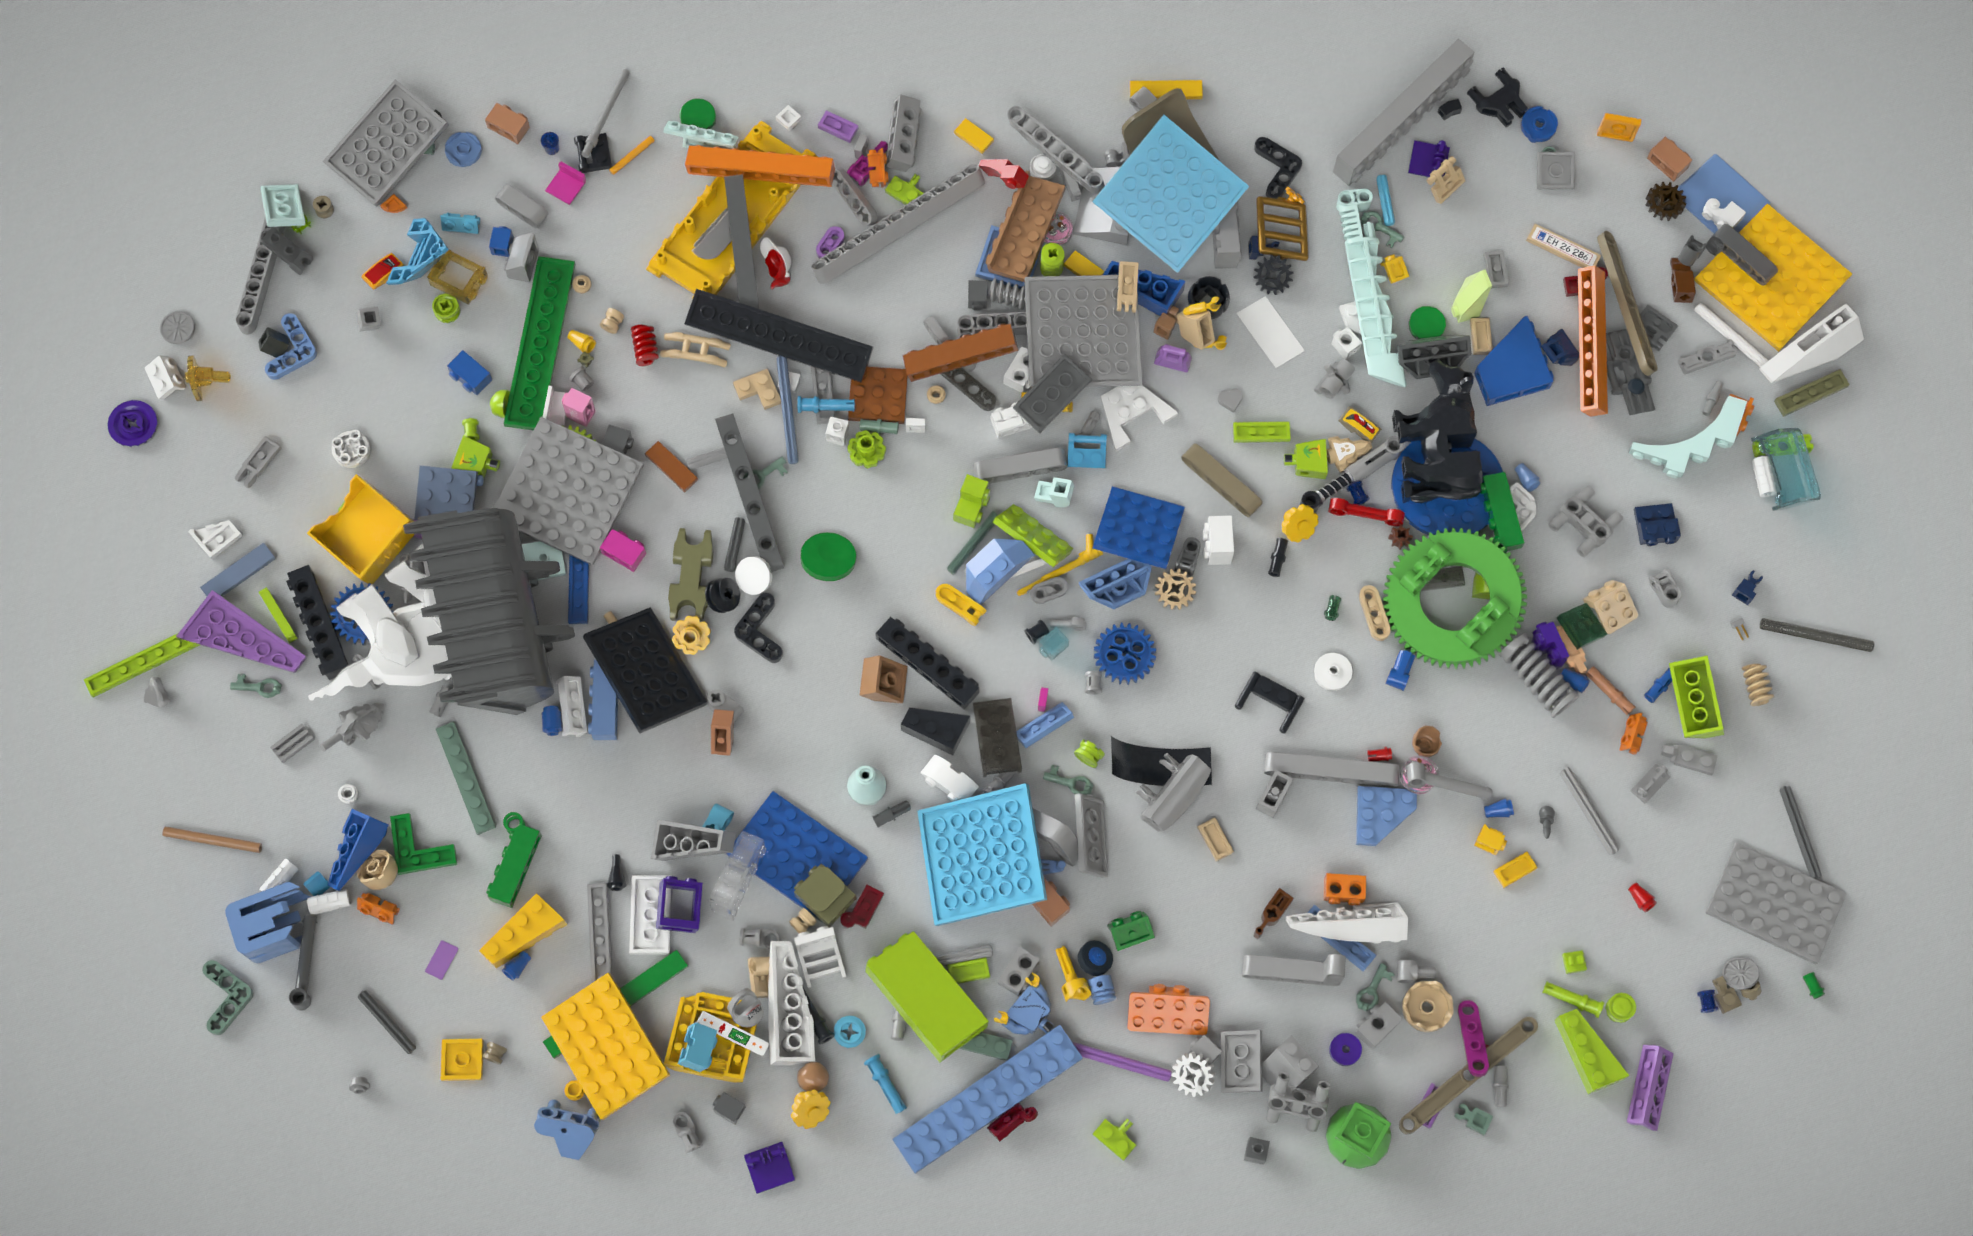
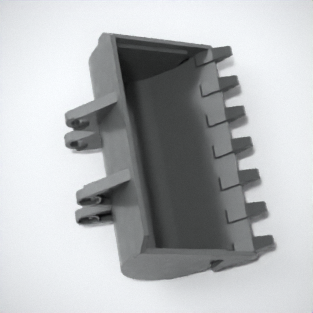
M486 508L458 513L455 510L418 517V521L404 524V533L421 534L424 546L423 549L409 552L410 561H427L430 574L428 577L415 580L416 589H433L436 602L434 605L421 608L422 617H439L442 630L440 633L427 637L428 645H445L448 660L433 665L434 674H451L454 689L439 693L440 702H457L459 706L519 715L526 712V707L551 697L554 694V687L546 653L553 650V642L571 639L575 637L574 628L569 627V625H539L531 588L539 584L538 579L558 573L560 571L559 562L525 561L515 514L506 509Z

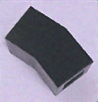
M1459 99L1448 101L1439 107L1437 113L1444 121L1453 115L1461 114L1462 106Z

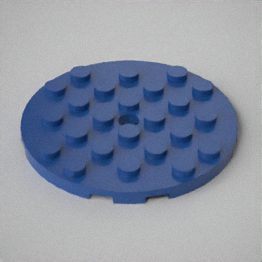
M1474 439L1471 447L1452 448L1451 453L1480 451L1482 477L1503 472L1496 456L1477 439ZM1420 440L1411 442L1402 451L1392 472L1391 490L1397 509L1405 513V518L1411 526L1429 536L1430 532L1436 535L1437 530L1440 533H1444L1446 528L1448 532H1451L1452 528H1455L1456 532L1463 528L1464 533L1471 529V534L1474 535L1476 531L1479 533L1489 525L1488 519L1490 517L1489 513L1485 512L1483 505L1485 498L1481 493L1471 499L1437 498L1425 503H1415L1411 500L1403 503L1401 494L1402 482L1420 483V481L1413 478L1403 479L1401 464L1403 456H1408L1413 461L1424 464L1425 460L1421 452Z

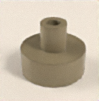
M1759 981L1751 988L1740 989L1742 996L1749 998V1000L1757 999V996L1762 991Z

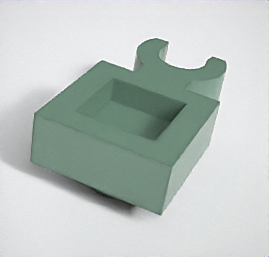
M1460 1104L1458 1107L1464 1110V1115L1456 1113L1454 1117L1457 1120H1467L1466 1127L1485 1135L1493 1116L1476 1107L1471 1112L1468 1106Z

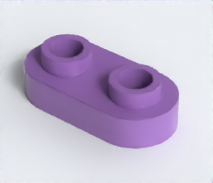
M830 227L818 243L816 254L819 259L826 255L822 253L823 251L830 253L842 245L844 232L840 227ZM837 236L838 239L834 240L832 237Z

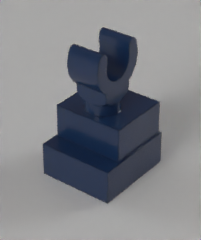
M1251 236L1248 242L1250 260H1256L1258 256H1264L1258 250V236ZM1272 242L1267 244L1266 247H1278L1280 242Z
M1754 570L1748 575V580L1744 578L1732 594L1733 597L1747 606L1756 596V593L1753 592L1756 585L1763 579V576H1760L1759 579H1754Z

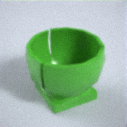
M1355 1102L1354 1104L1340 1107L1329 1119L1326 1131V1140L1330 1153L1340 1163L1346 1159V1162L1343 1164L1344 1166L1362 1169L1376 1165L1388 1153L1392 1138L1389 1128L1391 1122L1387 1121L1373 1106Z

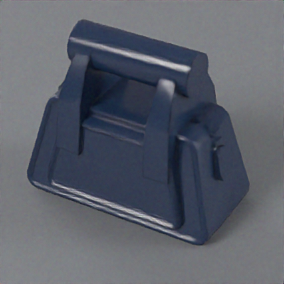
M1563 329L1558 330L1546 343L1541 345V348L1553 364L1572 366L1580 358V353Z

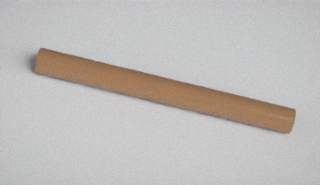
M164 827L163 836L256 853H260L262 850V843L171 827Z

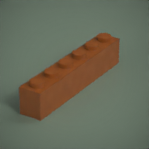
M1001 324L997 328L984 329L977 334L963 335L959 339L946 340L942 344L929 345L925 349L918 351L912 350L902 356L907 376L913 382L1019 350L1011 324Z

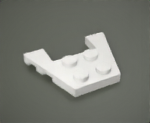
M1143 385L1117 386L1101 396L1102 406L1116 452L1131 442L1122 429V426L1152 409L1163 424L1178 416L1176 410Z

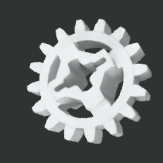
M1195 1052L1190 1053V1055L1185 1053L1182 1055V1058L1179 1057L1176 1060L1178 1064L1172 1067L1176 1071L1171 1075L1177 1078L1173 1083H1179L1178 1090L1185 1089V1095L1192 1092L1193 1097L1198 1095V1093L1202 1096L1205 1091L1208 1092L1211 1089L1210 1085L1215 1083L1212 1077L1216 1075V1072L1211 1071L1214 1064H1208L1209 1058L1202 1059V1053L1196 1056Z

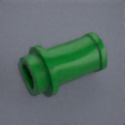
M1814 972L1803 976V980L1811 992L1810 996L1817 999L1825 995V989L1819 984Z

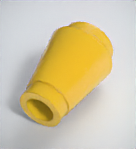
M571 330L567 336L568 340L582 352L590 353L595 348L596 341L590 335Z

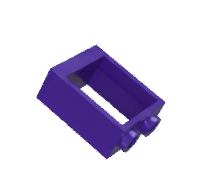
M675 876L663 878L659 884L656 929L696 933L699 930L703 883L697 882L696 879L687 878L685 881L678 880ZM666 888L693 891L691 921L664 918Z

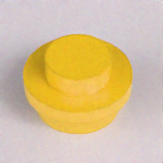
M578 1080L568 1082L564 1089L566 1097L572 1101L580 1100L585 1094Z

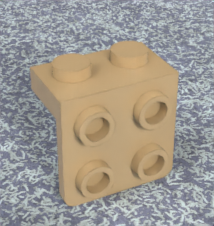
M1614 580L1608 581L1602 588L1589 592L1588 596L1583 598L1585 606L1595 609L1607 634L1615 632L1638 617L1637 610L1624 583Z

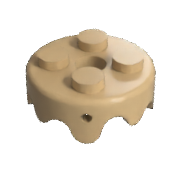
M1418 982L1406 992L1403 998V1015L1406 1021L1416 1030L1422 1032L1437 1031L1443 1028L1453 1015L1452 996L1443 988L1440 982ZM1422 1003H1430L1432 1011H1423Z

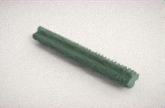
M994 511L989 514L988 518H986L987 520L980 525L981 527L976 530L975 534H973L974 536L967 541L968 543L963 546L962 550H960L961 552L947 566L948 572L952 575L956 574L955 572H957L958 568L960 569L965 559L969 558L968 555L970 556L971 552L973 553L974 549H976L975 546L977 547L982 542L981 539L983 540L984 536L986 537L987 533H989L988 530L990 531L991 527L995 526L993 521L998 514Z

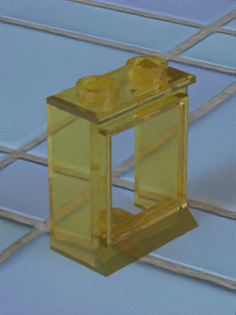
M448 250L434 265L427 278L430 286L450 294L469 305L471 300L477 297L478 289L486 283L488 276L484 266L482 267ZM450 260L474 272L463 291L439 279L440 275L445 272Z

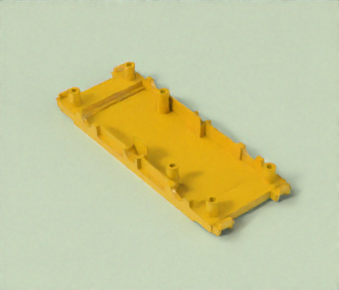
M763 121L755 125L745 139L738 143L737 149L745 151H771L779 154L791 153L793 155L818 157L809 149H805L803 153H800L771 135L772 128L770 125ZM716 177L710 186L706 185L703 194L700 197L697 196V203L684 220L674 226L670 237L663 240L662 246L650 260L646 268L648 272L658 278L663 274L695 294L696 289L717 295L735 273L732 241L713 259L699 258L691 250L695 248L693 245L728 208L724 177ZM743 179L752 249L802 184Z

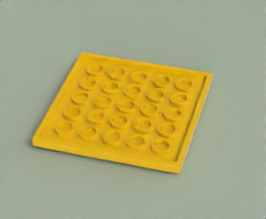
M1766 204L1739 234L1777 267L1778 272L1766 285H1760L1721 251L1695 277L1694 281L1779 352L1852 276V273L1774 208Z

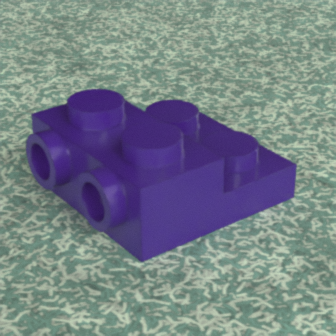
M1542 622L1536 625V630L1532 632L1533 637L1531 641L1536 644L1534 650H1540L1543 654L1547 653V658L1550 661L1549 664L1555 666L1556 669L1562 668L1569 654L1554 622L1548 624L1547 622Z

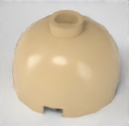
M386 850L372 852V857L365 861L358 869L357 877L369 889L381 890L394 883L398 867L396 860Z

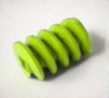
M1048 243L1041 250L1040 271L1044 277L1060 276L1063 272L1065 252L1057 243Z

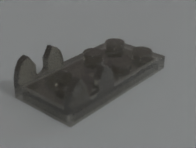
M1011 698L973 703L983 778L990 774L1014 771L1022 773Z

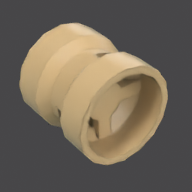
M608 308L605 313L606 317L602 319L600 327L609 333L616 334L619 329V323H622L625 317L618 310Z
M805 908L799 911V915L796 918L793 917L789 921L798 933L807 932V928L817 922Z

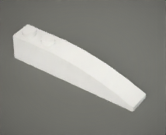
M1398 902L1353 905L1351 910H1345L1344 907L1337 908V912L1331 913L1327 910H1322L1317 915L1303 913L1286 916V921L1290 928L1329 939L1371 942L1374 944L1381 943V941L1396 943L1401 940H1407L1408 917Z
M771 941L768 984L770 1065H795L815 1062L814 1021L812 1015H810L809 1003L803 990V982L799 976L798 964L791 941Z

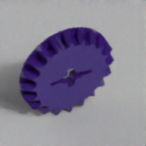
M138 400L126 401L118 405L111 412L107 423L110 436L122 446L129 447L146 443L149 438H152L158 425L157 416L153 408L147 403ZM127 420H129L130 422L136 421L138 427L132 426L130 428V424Z

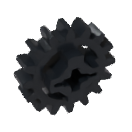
M1270 255V260L1264 257L1263 264L1261 262L1257 263L1260 268L1254 269L1258 275L1253 276V278L1259 280L1256 286L1262 285L1260 291L1267 289L1268 295L1271 291L1274 292V295H1277V290L1284 293L1283 287L1289 288L1288 281L1293 282L1289 275L1294 274V272L1288 270L1291 264L1286 266L1287 259L1280 261L1279 255L1276 259L1273 258V255ZM1271 263H1279L1282 267L1275 268ZM1266 267V275L1261 278L1262 269ZM1271 270H1273L1274 272H1279L1280 270H1282L1277 275L1278 279L1274 280L1273 278L1265 280L1266 278H1268V276H1270ZM1286 272V279L1282 284L1280 278ZM1272 282L1276 287H1268L1265 283Z

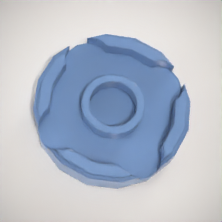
M458 132L450 136L446 141V157L455 166H471L481 156V143L472 133Z

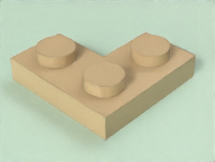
M768 369L733 382L740 401L758 394L764 410L781 404L780 396Z

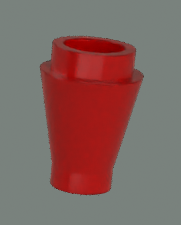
M1634 883L1628 889L1640 910L1648 912L1657 904L1654 900L1655 897L1638 883Z

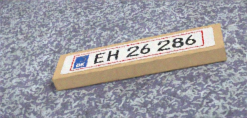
M1534 224L1526 240L1581 268L1596 266L1602 256L1537 224Z

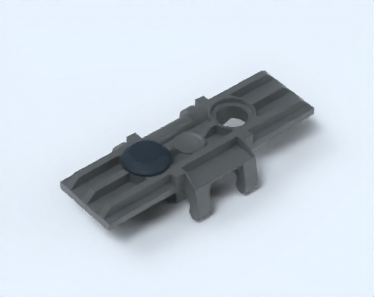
M1627 329L1606 333V341L1612 360L1607 361V373L1612 386V395L1623 394L1629 416L1654 411L1655 406L1648 387L1652 382L1651 375L1647 376L1641 371ZM1627 351L1630 357L1622 358L1620 352ZM1614 367H1618L1620 371L1623 370L1626 381L1621 387L1619 386Z

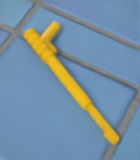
M1093 534L1086 535V550L1079 553L1077 559L1018 590L1017 595L1027 594V591L1031 590L1034 585L1059 577L1080 565L1082 566L1094 560V558L1102 556L1103 551L1092 549L1094 544Z

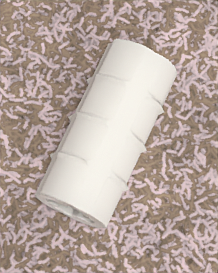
M1761 456L1753 459V471L1760 497L1775 495L1777 493L1776 483L1769 457Z
M284 859L259 890L262 892L289 882L299 869L290 861Z
M343 889L307 898L310 915H315L351 906L348 889Z

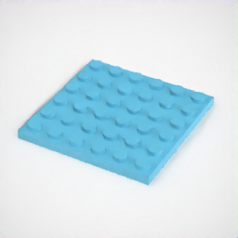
M1163 115L1092 202L1178 273L1249 188V185L1167 116Z
M1025 783L917 811L935 926L1047 900L1028 784Z

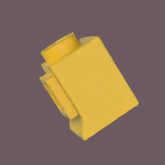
M1484 824L1474 846L1497 855L1499 850H1504L1507 840L1504 839L1503 832L1491 827L1489 829Z

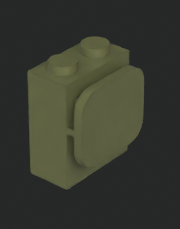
M821 863L818 867L814 866L809 871V876L805 881L801 880L794 887V895L830 928L857 900V897L836 874Z

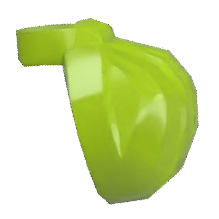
M499 390L491 397L490 408L495 416L505 418L510 394L509 390Z

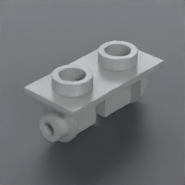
M1655 764L1631 789V792L1646 804L1670 778L1667 774L1668 769L1664 765L1659 767Z

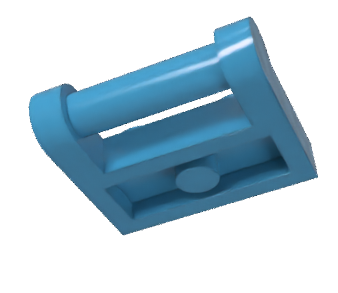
M1069 433L1067 467L1105 468L1107 434L1089 436ZM1074 443H1100V449L1074 448Z

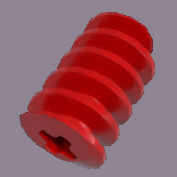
M643 324L632 326L630 330L632 332L635 358L637 359L636 364L642 367L653 364L654 360L659 358V355L656 354L658 348L654 347L657 344L656 340H653L656 337L652 333L654 332V327Z

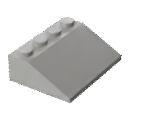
M1120 167L1094 169L1102 175L1104 185H1106ZM1095 181L1091 185H1098L1100 182ZM1083 186L1073 234L1127 245L1129 232L1095 205L1092 201L1097 195L1092 194Z

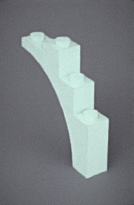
M1728 396L1715 421L1696 436L1669 445H1646L1633 442L1629 454H1632V457L1643 460L1645 458L1651 460L1650 462L1655 465L1663 464V472L1667 473V476L1681 478L1689 457L1694 462L1706 463L1714 443H1717L1716 445L1722 448H1731L1734 444L1747 401Z

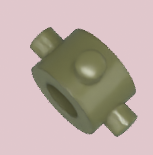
M583 352L577 361L578 363L581 362L583 366L589 367L594 357Z

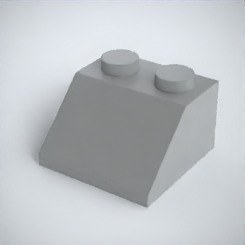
M534 233L515 237L514 243L510 244L509 260H506L504 264V271H506L508 278L530 282L539 252Z

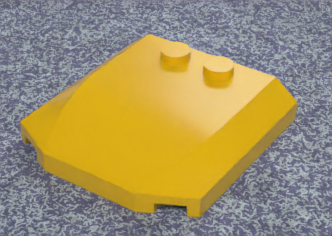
M705 992L696 993V995L686 998L685 996L681 997L664 1065L674 1071L733 1083L743 1082L751 1050L716 1034L717 1044L711 1053L712 1062L707 1069L697 1072L679 1065L678 1061L681 1050L687 1047V1043L684 1042L687 1028L697 1022L702 1011L754 1036L757 1025L742 1027L734 1022L727 1009L732 999L730 997Z

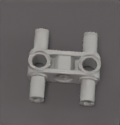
M1587 486L1577 496L1569 498L1559 509V514L1548 524L1555 532L1566 522H1569L1586 538L1576 550L1581 557H1585L1595 547H1600L1613 534V529L1623 520V516L1615 511L1606 521H1603L1585 505L1595 494L1594 489L1590 486ZM1568 506L1574 507L1576 511L1569 510ZM1596 532H1601L1604 537H1599Z
M1285 1071L1279 1072L1276 1083L1270 1087L1267 1101L1269 1109L1266 1120L1270 1123H1277L1280 1112L1308 1118L1306 1129L1310 1132H1316L1320 1120L1326 1117L1330 1083L1325 1080L1319 1081L1316 1092L1288 1086L1290 1075Z

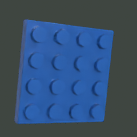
M1112 486L1092 549L1167 569L1185 507Z

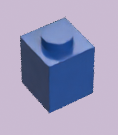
M505 226L493 227L489 244L492 255L510 256L509 247L514 239L511 229Z

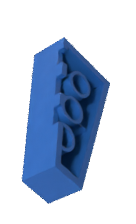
M1111 261L1103 275H1118L1119 262ZM1138 270V305L1159 316L1162 313L1168 315L1172 306L1176 304L1183 293L1186 281L1171 279L1170 276L1153 274L1152 271Z

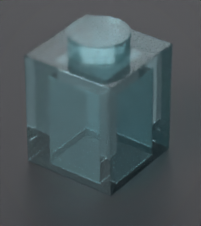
M1056 627L1039 641V652L1043 657H1048L1052 661L1069 646V640Z

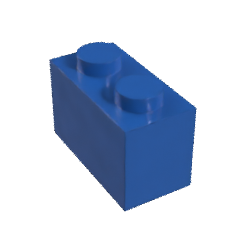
M463 350L447 365L450 372L449 376L456 382L459 380L463 384V388L469 393L473 392L478 395L492 381L490 372Z

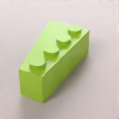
M1578 1009L1559 1015L1554 1020L1588 1094L1629 1077V1074Z

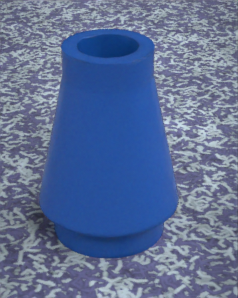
M1565 668L1561 673L1563 680L1568 682L1570 687L1576 692L1583 693L1590 683L1587 676Z
M1505 798L1489 806H1484L1486 818H1510V815H1514L1511 799L1506 800Z
M522 951L504 964L502 972L510 980L514 981L520 977L531 957L525 951Z

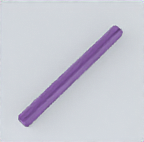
M1072 1042L1082 1057L1167 1082L1171 1078V1070Z

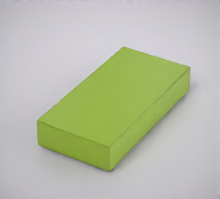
M987 957L947 964L948 972L957 984L990 978Z

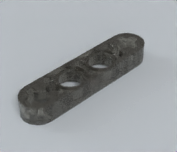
M962 367L955 371L951 370L940 374L984 411H991L995 408V395ZM961 374L965 377V380L957 382L954 379L955 376ZM971 386H976L979 388V391L976 394H971L968 389ZM983 398L986 400L991 399V404H984Z

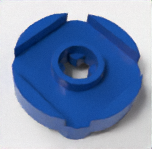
M1536 106L1525 112L1520 126L1523 134L1530 142H1545L1555 135L1558 120L1551 110L1547 111L1541 106ZM1536 121H1538L1539 123H1543L1544 125H1542V127H1537Z

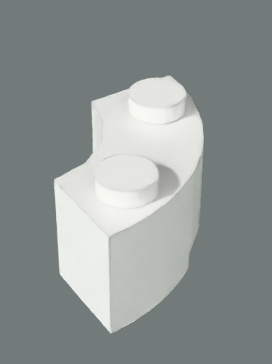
M934 755L921 771V774L926 778L925 782L931 787L936 786L947 794V798L952 802L971 797L979 787L965 773L956 771L950 762L937 755Z

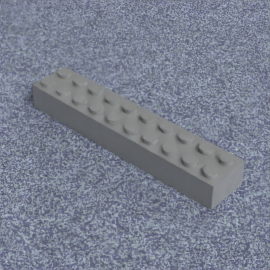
M1457 39L1337 155L1333 173L1348 186L1353 182L1356 183L1362 177V173L1365 170L1368 171L1373 167L1374 161L1377 158L1381 159L1386 154L1387 149L1390 146L1393 147L1398 142L1401 135H1406L1409 132L1410 126L1413 123L1417 124L1426 111H1431L1437 100L1441 101L1445 97L1446 91L1449 88L1453 89L1461 77L1467 76L1471 70L1469 67L1474 61L1472 58L1475 52L1461 40Z

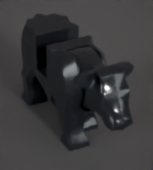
M1435 360L1429 366V375L1434 379L1440 395L1420 413L1407 416L1399 410H1394L1392 415L1393 431L1398 433L1399 444L1406 441L1420 440L1421 452L1425 460L1424 464L1413 461L1408 456H1403L1401 461L1403 479L1413 478L1420 481V483L1402 482L1401 494L1403 503L1410 500L1415 503H1425L1437 498L1471 499L1481 493L1482 466L1480 451L1451 453L1452 448L1471 447L1477 435L1475 411L1470 397L1474 376L1471 372L1464 371L1460 367L1449 366L1440 360Z

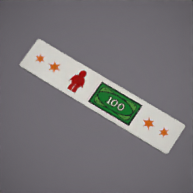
M702 1011L697 1020V1023L717 1030L718 1035L761 1056L764 1055L769 1046L768 1042L705 1011Z

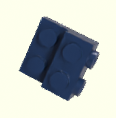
M1672 503L1640 506L1633 509L1640 545L1655 546L1658 543L1664 542L1665 544H1674L1681 537L1678 518H1675Z

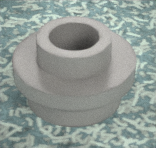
M365 1077L353 1078L349 1085V1090L355 1094H363L370 1088V1083L367 1082Z

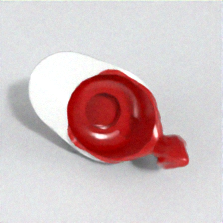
M765 237L760 243V250L765 258V264L768 266L769 275L774 278L770 285L771 290H773L775 287L789 284L791 279L788 270L791 267L792 261L786 247L775 246L768 237Z

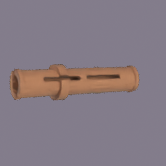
M1595 666L1585 674L1626 715H1629L1636 708L1624 696V693L1616 689Z

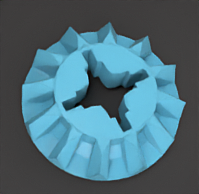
M855 1016L841 1018L834 1027L835 1040L839 1045L846 1048L857 1047L863 1042L866 1035L864 1023ZM850 1024H852L853 1031L858 1034H852L850 1040H848L847 1034L841 1031L848 1030Z

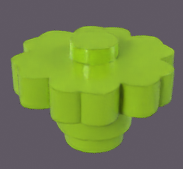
M867 430L857 432L856 438H851L847 447L848 453H850V460L856 466L864 465L867 469L876 467L878 460H883L886 453L883 438L876 432L871 434Z

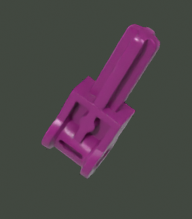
M881 141L874 149L876 153L881 148H883V153H886L888 149L887 142ZM861 155L850 166L847 173L862 187L869 179V170L876 169L875 167H868V156Z

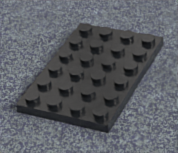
M651 607L584 634L583 639L639 734L706 706L707 700Z

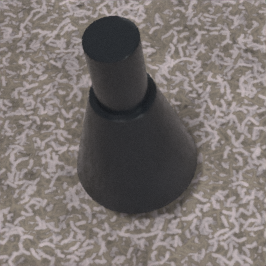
M614 854L612 855V867L607 887L612 891H621L627 885L620 866V855Z

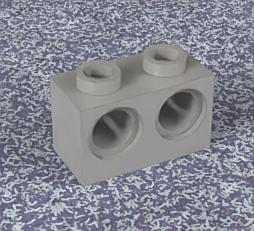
M1018 947L1000 976L998 984L1019 996L1030 985L1025 981V978L1029 979L1033 975L1032 972L1037 974L1041 967L1038 965L1040 959L1023 948ZM1023 960L1030 961L1031 966L1029 968H1023L1021 967L1020 962ZM1012 977H1018L1021 980V983L1018 985H1012L1010 983V979Z

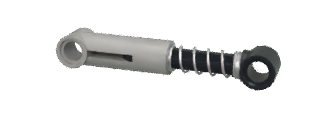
M1397 436L1389 437L1385 443L1345 468L1343 475H1338L1336 480L1332 479L1331 483H1326L1325 487H1320L1319 490L1305 492L1300 505H1308L1306 501L1310 500L1315 504L1310 507L1316 513L1327 498H1331L1333 494H1337L1341 489L1344 490L1345 486H1350V483L1353 485L1357 484L1388 462L1398 459L1404 448V443L1399 444ZM1389 446H1395L1397 450L1393 451Z

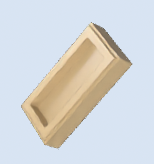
M1471 318L1473 355H1488L1493 350L1490 319Z
M1216 818L1197 827L1216 862L1234 853Z

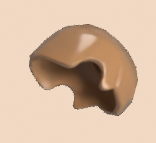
M1425 725L1419 728L1413 735L1412 745L1418 755L1432 757L1440 750L1442 745L1440 732L1435 727Z
M819 1062L806 1063L797 1072V1082L800 1088L806 1092L811 1090L819 1092L828 1084L829 1073L826 1067Z

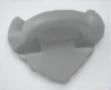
M152 677L148 688L145 690L144 702L156 707H164L171 700L168 699V695L165 693L161 678Z

